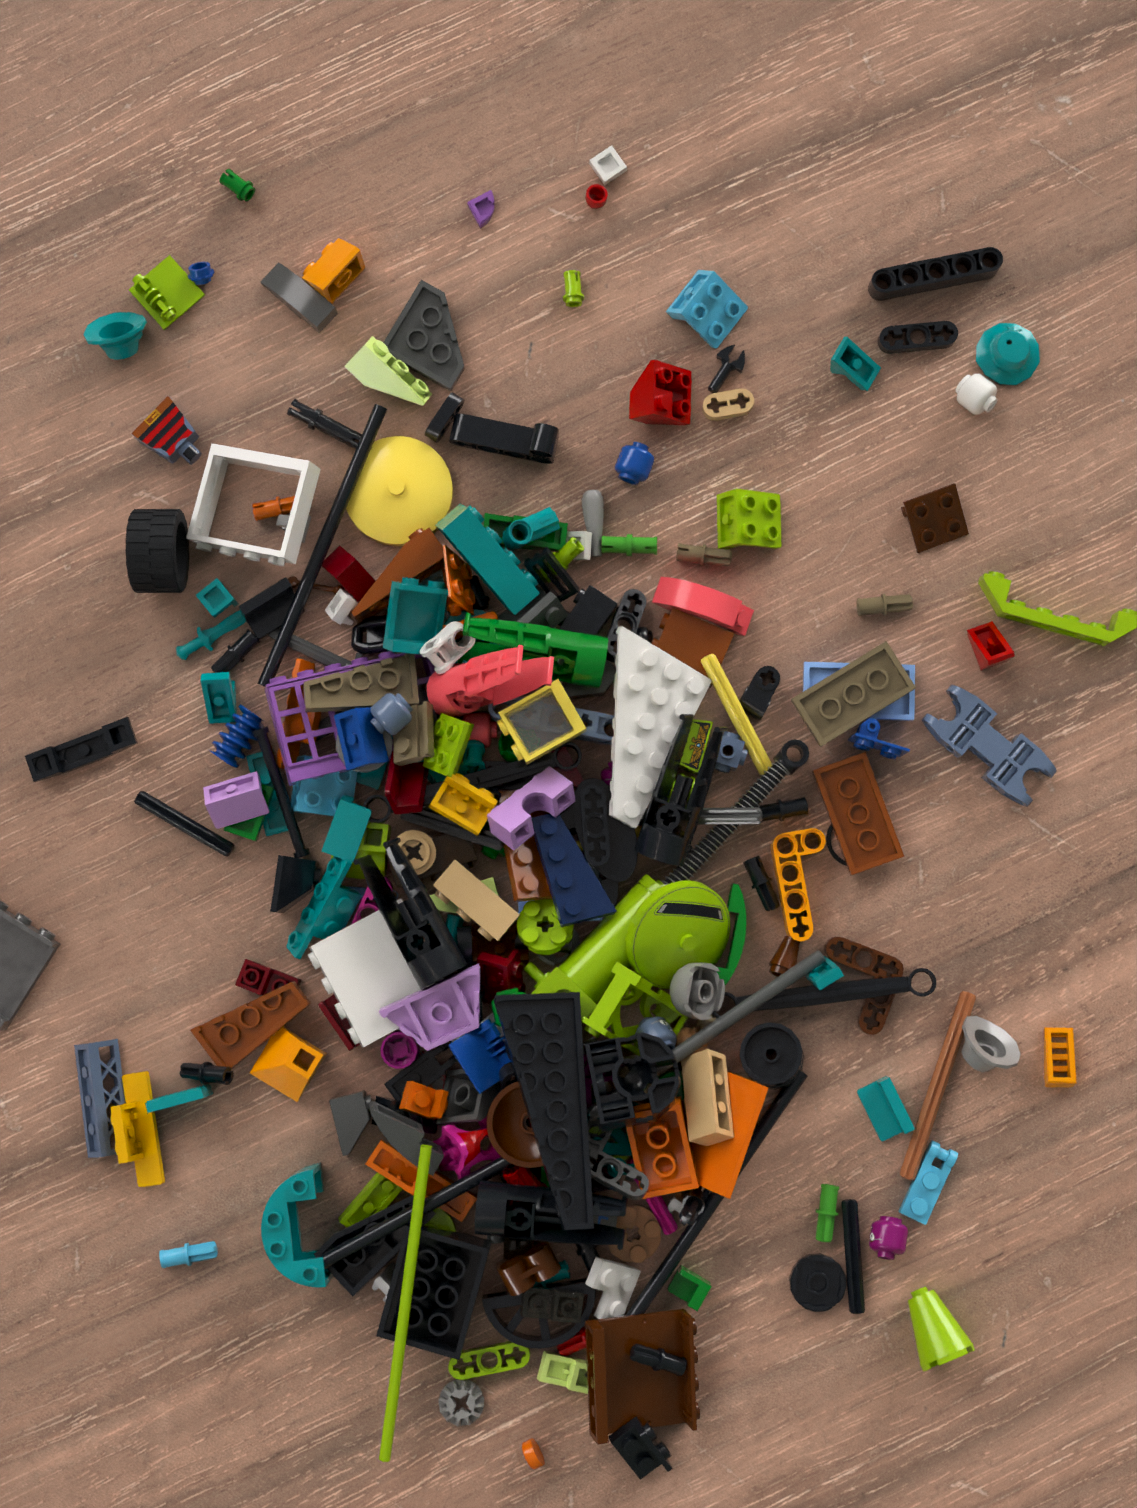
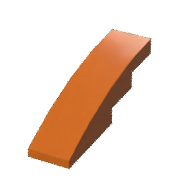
M381 1139L365 1165L411 1195H414L418 1167L403 1157L391 1144ZM438 1171L433 1176L428 1174L425 1198L452 1184L454 1181ZM467 1191L438 1208L462 1222L477 1200V1196Z

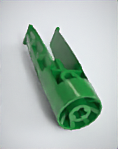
M470 613L465 614L463 635L491 643L475 642L474 646L457 660L459 664L463 663V660L468 661L480 655L523 645L522 661L540 657H554L552 680L559 679L562 682L599 689L605 668L608 637L516 621L471 618Z

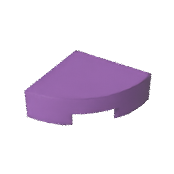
M491 190L467 202L480 228L490 221L494 212V196Z

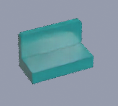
M344 794L339 801L322 852L354 862L372 810L353 803L354 798Z
M884 1076L857 1090L862 1105L881 1141H885L901 1132L907 1134L915 1130L890 1077Z

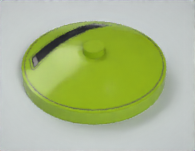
M677 881L659 888L642 902L629 924L626 935V954L631 967L638 975L652 983L653 986L670 989L674 974L686 964L703 962L715 965L721 957L729 938L730 915L728 908L715 891L697 881Z

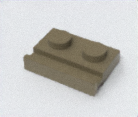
M427 701L419 706L416 704L412 705L413 711L410 712L412 715L411 722L396 735H393L394 764L398 766L422 761L425 757H434L433 705Z

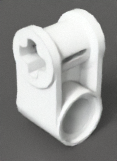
M455 621L447 624L445 628L434 638L427 641L420 649V654L423 657H427L435 666L434 670L437 674H443L451 669L456 661L475 644L476 638L463 635L459 642H455L456 634L462 631L464 624Z

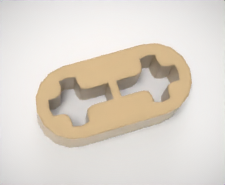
M747 389L713 393L704 399L702 412L707 419L712 421L744 416L752 410L754 397ZM738 396H742L743 400H748L745 408H741L739 404L730 405V403L736 402ZM711 401H716L717 405L726 404V406L719 408L718 413H714L713 409L707 408L711 405Z

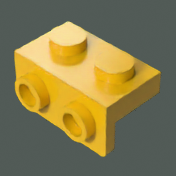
M455 773L452 777L446 776L429 808L478 836L488 819L487 814L495 808L498 801L494 799V795L490 791L469 784L470 781L461 774Z

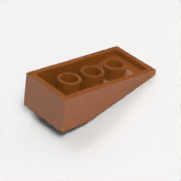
M430 527L426 530L420 528L409 536L410 540L404 544L351 613L358 624L366 618L374 617L388 607L392 581L402 582V577L419 579L418 584H423L442 571L445 563L443 547Z

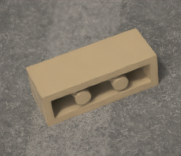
M454 860L433 884L438 889L434 894L445 904L452 901L459 907L456 913L468 923L473 919L481 926L477 931L489 941L493 938L499 941L520 916L518 912L457 860Z
M706 1049L687 1056L681 1061V1075L684 1086V1104L686 1107L689 1141L710 1146L734 1138L725 1055Z

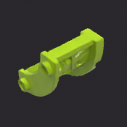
M616 962L611 970L616 975L591 1016L589 1018L583 1016L581 1020L586 1024L584 1030L597 1038L601 1034L610 1039L618 1037L628 1038L635 1035L638 1025L622 1028L620 1008L621 1005L625 1006L634 1003L640 997V1011L644 1018L652 1017L651 1011L654 1015L663 1017L670 1024L681 1015L680 1020L673 1029L676 1036L689 1017L682 1015L676 1010L668 993L661 989L655 993L651 990L652 983L619 962ZM656 1004V1009L650 1010L651 1005ZM610 1025H611V1030H612V1032L606 1029V1028H608ZM638 1043L622 1045L640 1056Z

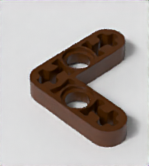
M832 937L825 944V955L830 960L873 976L872 979L888 978L886 976L887 971L877 967V972H872L877 964V955L882 957L879 961L882 964L889 965L891 961L894 962L893 967L897 969V973L890 974L889 977H901L903 975V964L899 959L843 937ZM838 941L842 943L841 947L848 951H851V945L855 946L856 948L851 954L850 963L846 962L849 956L845 954H838L837 957L833 956L834 951L830 949V946L836 945ZM861 951H866L871 955V963L867 967H861L856 962V956ZM895 994L888 995L886 1002L881 1004L875 1002L873 998L864 999L857 1021L858 1027L862 1032L874 1035L883 1029ZM869 1003L874 1007L884 1008L882 1014L878 1011L876 1012L874 1020L878 1021L877 1027L872 1026L870 1030L867 1029V1023L864 1022V1018L871 1017L873 1009H867Z

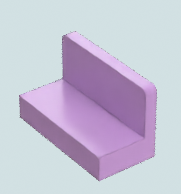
M257 771L203 787L205 806L216 829L269 813V807L263 796L261 779Z

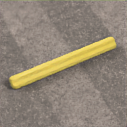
M709 654L701 659V663L709 679L712 680L711 683L741 740L745 742L744 746L748 750L759 775H764V771H767L768 767L772 766L771 761L716 655Z

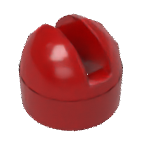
M599 184L589 186L585 196L587 205L593 209L602 208L607 201L608 192L605 187Z

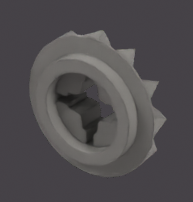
M456 1379L449 1382L442 1389L439 1396L440 1413L447 1422L455 1424L457 1427L473 1423L480 1417L484 1408V1396L481 1389L474 1382L467 1379ZM468 1393L466 1404L470 1410L462 1407L454 1412L456 1406L454 1397L461 1399Z

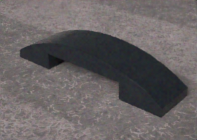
M129 717L101 726L102 729L55 747L49 746L26 755L25 759L33 782L87 766L137 744L138 742Z

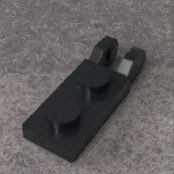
M452 1041L437 1046L432 1051H427L384 1084L395 1100H402L407 1081H414L429 1087L446 1074V1070L458 1062L454 1055L443 1065L436 1059L437 1055L449 1049L448 1045Z

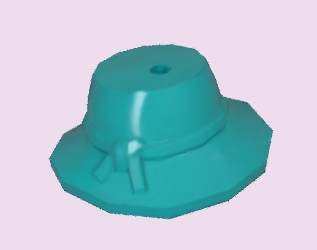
M115 312L99 317L88 324L83 335L88 344L99 345L110 359H125L137 353L139 339L143 336L142 331L147 321L140 314Z
M999 323L984 331L976 345V362L985 376L999 385H1018L1030 378L1039 365V344L1032 332L1015 323Z

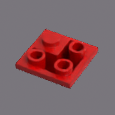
M655 359L650 360L630 391L629 419L653 425H690L692 371Z

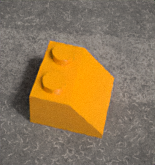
M340 238L334 243L330 242L323 249L322 256L316 263L312 262L305 268L304 276L302 277V280L308 283L331 304L365 269L360 249Z

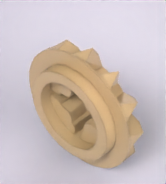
M409 830L397 837L401 839L398 845L406 857H408L409 853L404 847L405 844L408 847L415 848L422 843L419 854L424 860L421 861L416 858L410 860L417 875L426 872L432 867L436 858V847L433 840L426 833L418 830Z

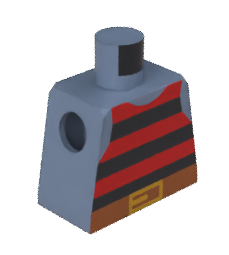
M168 396L131 433L141 444L172 464L180 457H183L192 465L202 454L193 445L199 438L198 434Z

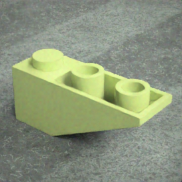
M373 336L344 366L364 386L422 406L432 395L428 386L422 380L416 379L409 372L407 365L403 361L396 359L389 352L387 346L382 341L376 340Z

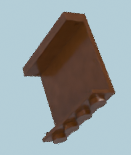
M685 1309L585 1321L589 1434L597 1445L609 1443L608 1434L615 1432L636 1416L643 1425L648 1423L652 1428L686 1423L693 1431L697 1430L700 1409L696 1402V1391L699 1390V1381L695 1374V1363L698 1362V1353L694 1346L693 1336L697 1333V1325L695 1319ZM635 1344L656 1350L663 1348L666 1353L685 1357L687 1360L686 1370L682 1376L661 1369L654 1371L652 1366L632 1361L630 1359V1349Z

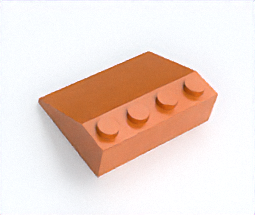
M727 1070L734 1138L710 1146L691 1142L699 1186L730 1199L768 1087Z

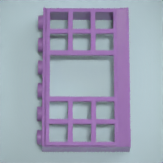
M388 651L379 654V658L368 661L367 657L352 660V665L341 667L340 663L325 666V671L314 673L311 669L297 673L296 678L286 679V676H279L269 680L270 684H266L265 693L289 786L305 779L312 778L314 780L322 778L326 774L350 771L346 770V766L342 763L338 753L318 757L313 737L334 732L336 740L338 731L334 718L335 712L328 711L332 727L312 731L308 714L305 712V704L300 686L305 681L337 672L341 674L362 665L366 667L380 663V660L387 658H398L404 656L405 653L395 654V652ZM415 654V659L422 658L427 676L417 679V685L426 684L429 677L435 671L434 665L427 657ZM294 687L299 707L279 711L274 692ZM301 713L306 733L285 737L281 717ZM308 739L313 759L292 763L287 743Z

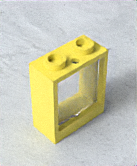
M559 679L553 681L551 686L546 685L498 712L501 719L497 721V724L504 736L511 735L515 743L511 746L518 761L524 759L526 764L533 762L586 732L583 721Z

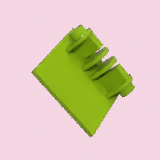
M170 255L145 276L137 274L132 279L134 285L129 289L132 295L163 330L205 296L201 289L188 279L186 272Z

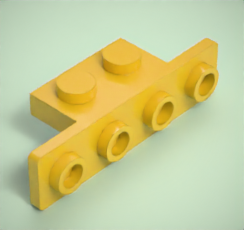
M149 1072L125 1074L122 1076L126 1103L110 1107L111 1124L114 1128L116 1141L115 1152L118 1155V1162L121 1164L134 1161L139 1187L164 1184L165 1177L155 1111L148 1113L145 1104L153 1099Z

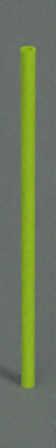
M430 1145L420 1146L379 1460L382 1462H389L391 1459L432 1146Z

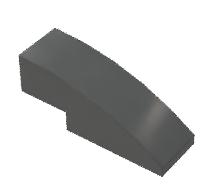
M279 262L260 281L264 287L300 319L303 318L318 333L338 314L335 306Z
M371 1101L369 1105L371 1115L380 1131L389 1143L416 1167H418L420 1146H432L429 1174L433 1176L444 1158L441 1146L423 1138L425 1134L422 1124L375 1101Z

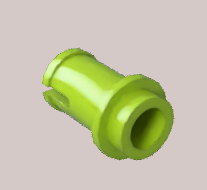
M576 270L565 271L563 273L565 282L563 301L566 302L568 307H579L584 300V295L581 293V272Z

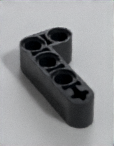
M455 414L449 442L475 450L544 464H553L559 439V429L543 423H536L534 428L467 414Z

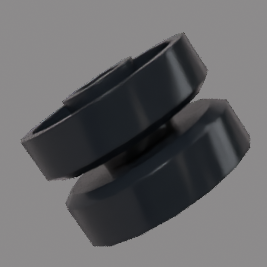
M768 1022L757 1025L746 1034L740 1049V1059L746 1074L751 1080L768 1087V1089L776 1090L789 1086L797 1080L803 1069L804 1054L800 1040L791 1029L782 1024ZM773 1051H776L777 1057L774 1060H769L766 1057L767 1054L771 1055Z

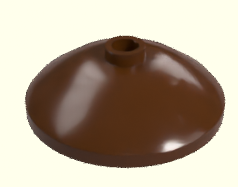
M517 1081L505 1087L494 1098L487 1116L488 1136L496 1152L509 1163L525 1168L541 1167L543 1163L532 1127L527 1123L529 1117Z

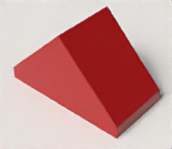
M993 621L967 630L968 638L981 671L1007 662L1015 657L1014 651Z

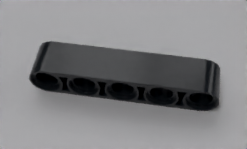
M987 247L882 268L873 274L868 285V292L873 299L883 301L993 278L1003 263V255L997 248ZM982 260H991L994 264V267H986L983 264ZM956 265H964L968 272H959L956 269ZM937 270L941 274V278H933L929 271ZM902 276H912L914 278L915 283H906L903 280ZM876 281H885L888 285V288H879L876 285Z

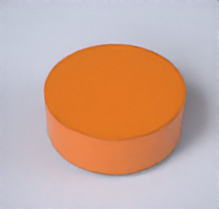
M531 1438L523 1442L522 1451L528 1465L534 1470L545 1465L542 1451L535 1439Z

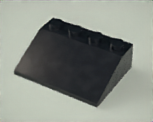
M409 1224L405 1228L376 1335L391 1341H395L410 1229ZM421 1226L406 1345L457 1360L460 1359L490 1252L491 1240L466 1233Z

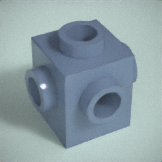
M728 731L724 732L715 770L729 773L730 770L735 771L738 765H744L748 750L743 749L745 742L739 740L740 735ZM723 747H731L733 754L731 756L724 755Z

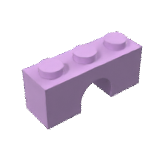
M547 767L487 814L491 833L512 850H515L534 835L530 813L542 810L556 817L575 802L573 783L552 767Z

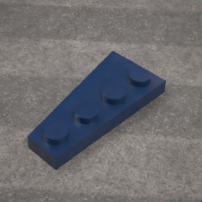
M549 813L533 817V836L560 926L565 927L615 914V907L561 816L554 817Z

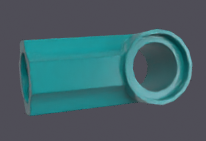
M548 507L524 519L515 520L504 530L503 542L510 549H520L532 541L559 530V519L555 511ZM512 529L521 531L523 535L522 541L516 540L513 537Z

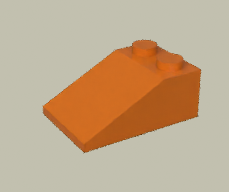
M681 1096L676 1097L674 1106L657 1121L626 1127L635 1169L645 1174L649 1180L647 1193L642 1199L699 1188ZM650 1103L633 1106L635 1119L652 1116Z

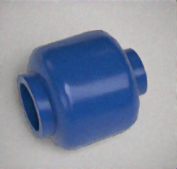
M633 442V445H625L621 448L614 467L615 471L619 474L618 478L620 480L638 485L639 482H644L648 479L654 463V457L648 451L649 447L647 445Z

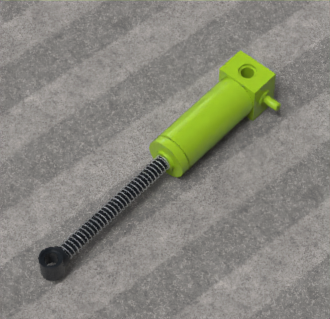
M796 739L785 743L773 758L775 763H771L772 766L768 767L767 771H764V775H761L757 782H753L750 790H746V794H742V798H739V801L735 802V806H731V808L760 807V802L763 803L762 800L764 798L767 799L766 796L770 795L771 791H774L775 786L778 787L777 784L781 783V780L785 779L786 775H792L807 762L809 758L807 745L801 740ZM789 748L799 750L801 754L799 761L793 762L788 759L787 750ZM741 824L713 825V829H709L710 832L706 833V837H702V841H698L699 844L695 845L694 849H691V853H688L685 864L677 866L676 869L673 868V872H669V876H665V880L660 881L657 879L655 881L645 874L615 906L616 913L605 916L558 967L556 966L552 972L548 971L544 974L532 962H529L525 966L524 971L537 982L534 986L535 990L531 994L580 992L581 1020L583 1016L588 1018L616 975L611 972L616 962H619L628 969L631 968L626 954V935L631 919L642 902L653 892L667 884L689 880L691 876L694 877L693 874L697 873L698 869H701L702 864L705 865L704 862L708 861L707 859L712 857L713 853L716 854V849L719 850L718 847L720 845L723 846L722 843L724 841L727 842L726 839L730 838L731 833L734 834L733 831L735 829L738 830L737 827L741 826Z

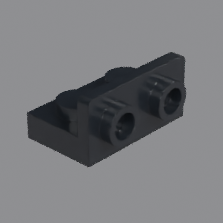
M637 1416L608 1436L612 1445L640 1480L661 1464L667 1472L673 1469L668 1460L672 1455L662 1441L658 1444L655 1441L657 1435L648 1423L643 1425Z

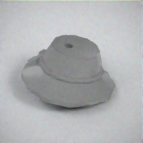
M967 1016L962 1025L965 1043L961 1052L963 1058L971 1067L984 1073L995 1067L1009 1069L1017 1066L1021 1054L1017 1042L1005 1030L978 1016Z

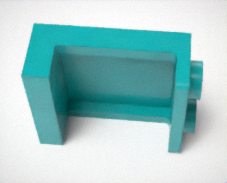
M402 577V582L392 581L383 648L392 652L420 654L422 646L443 629L448 588H445V582L429 580L428 585L418 584L419 579Z

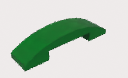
M734 883L731 884L727 908L728 912L737 915L726 968L718 967L720 972L716 971L719 979H724L725 985L729 982L739 963L746 936L745 902L740 886Z

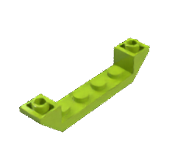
M989 571L988 574L984 573L978 581L996 615L1001 618L1105 646L1137 628V611L1122 609V611L1114 613L1111 617L1109 629L1106 630V626L1096 622H1090L1089 625L1081 623L1078 617L1072 615L1059 617L1052 615L1053 611L1047 608L1037 607L1034 610L1027 608L1026 603L1022 601L1010 600L1006 602L1012 580L1005 579V575L1002 573Z

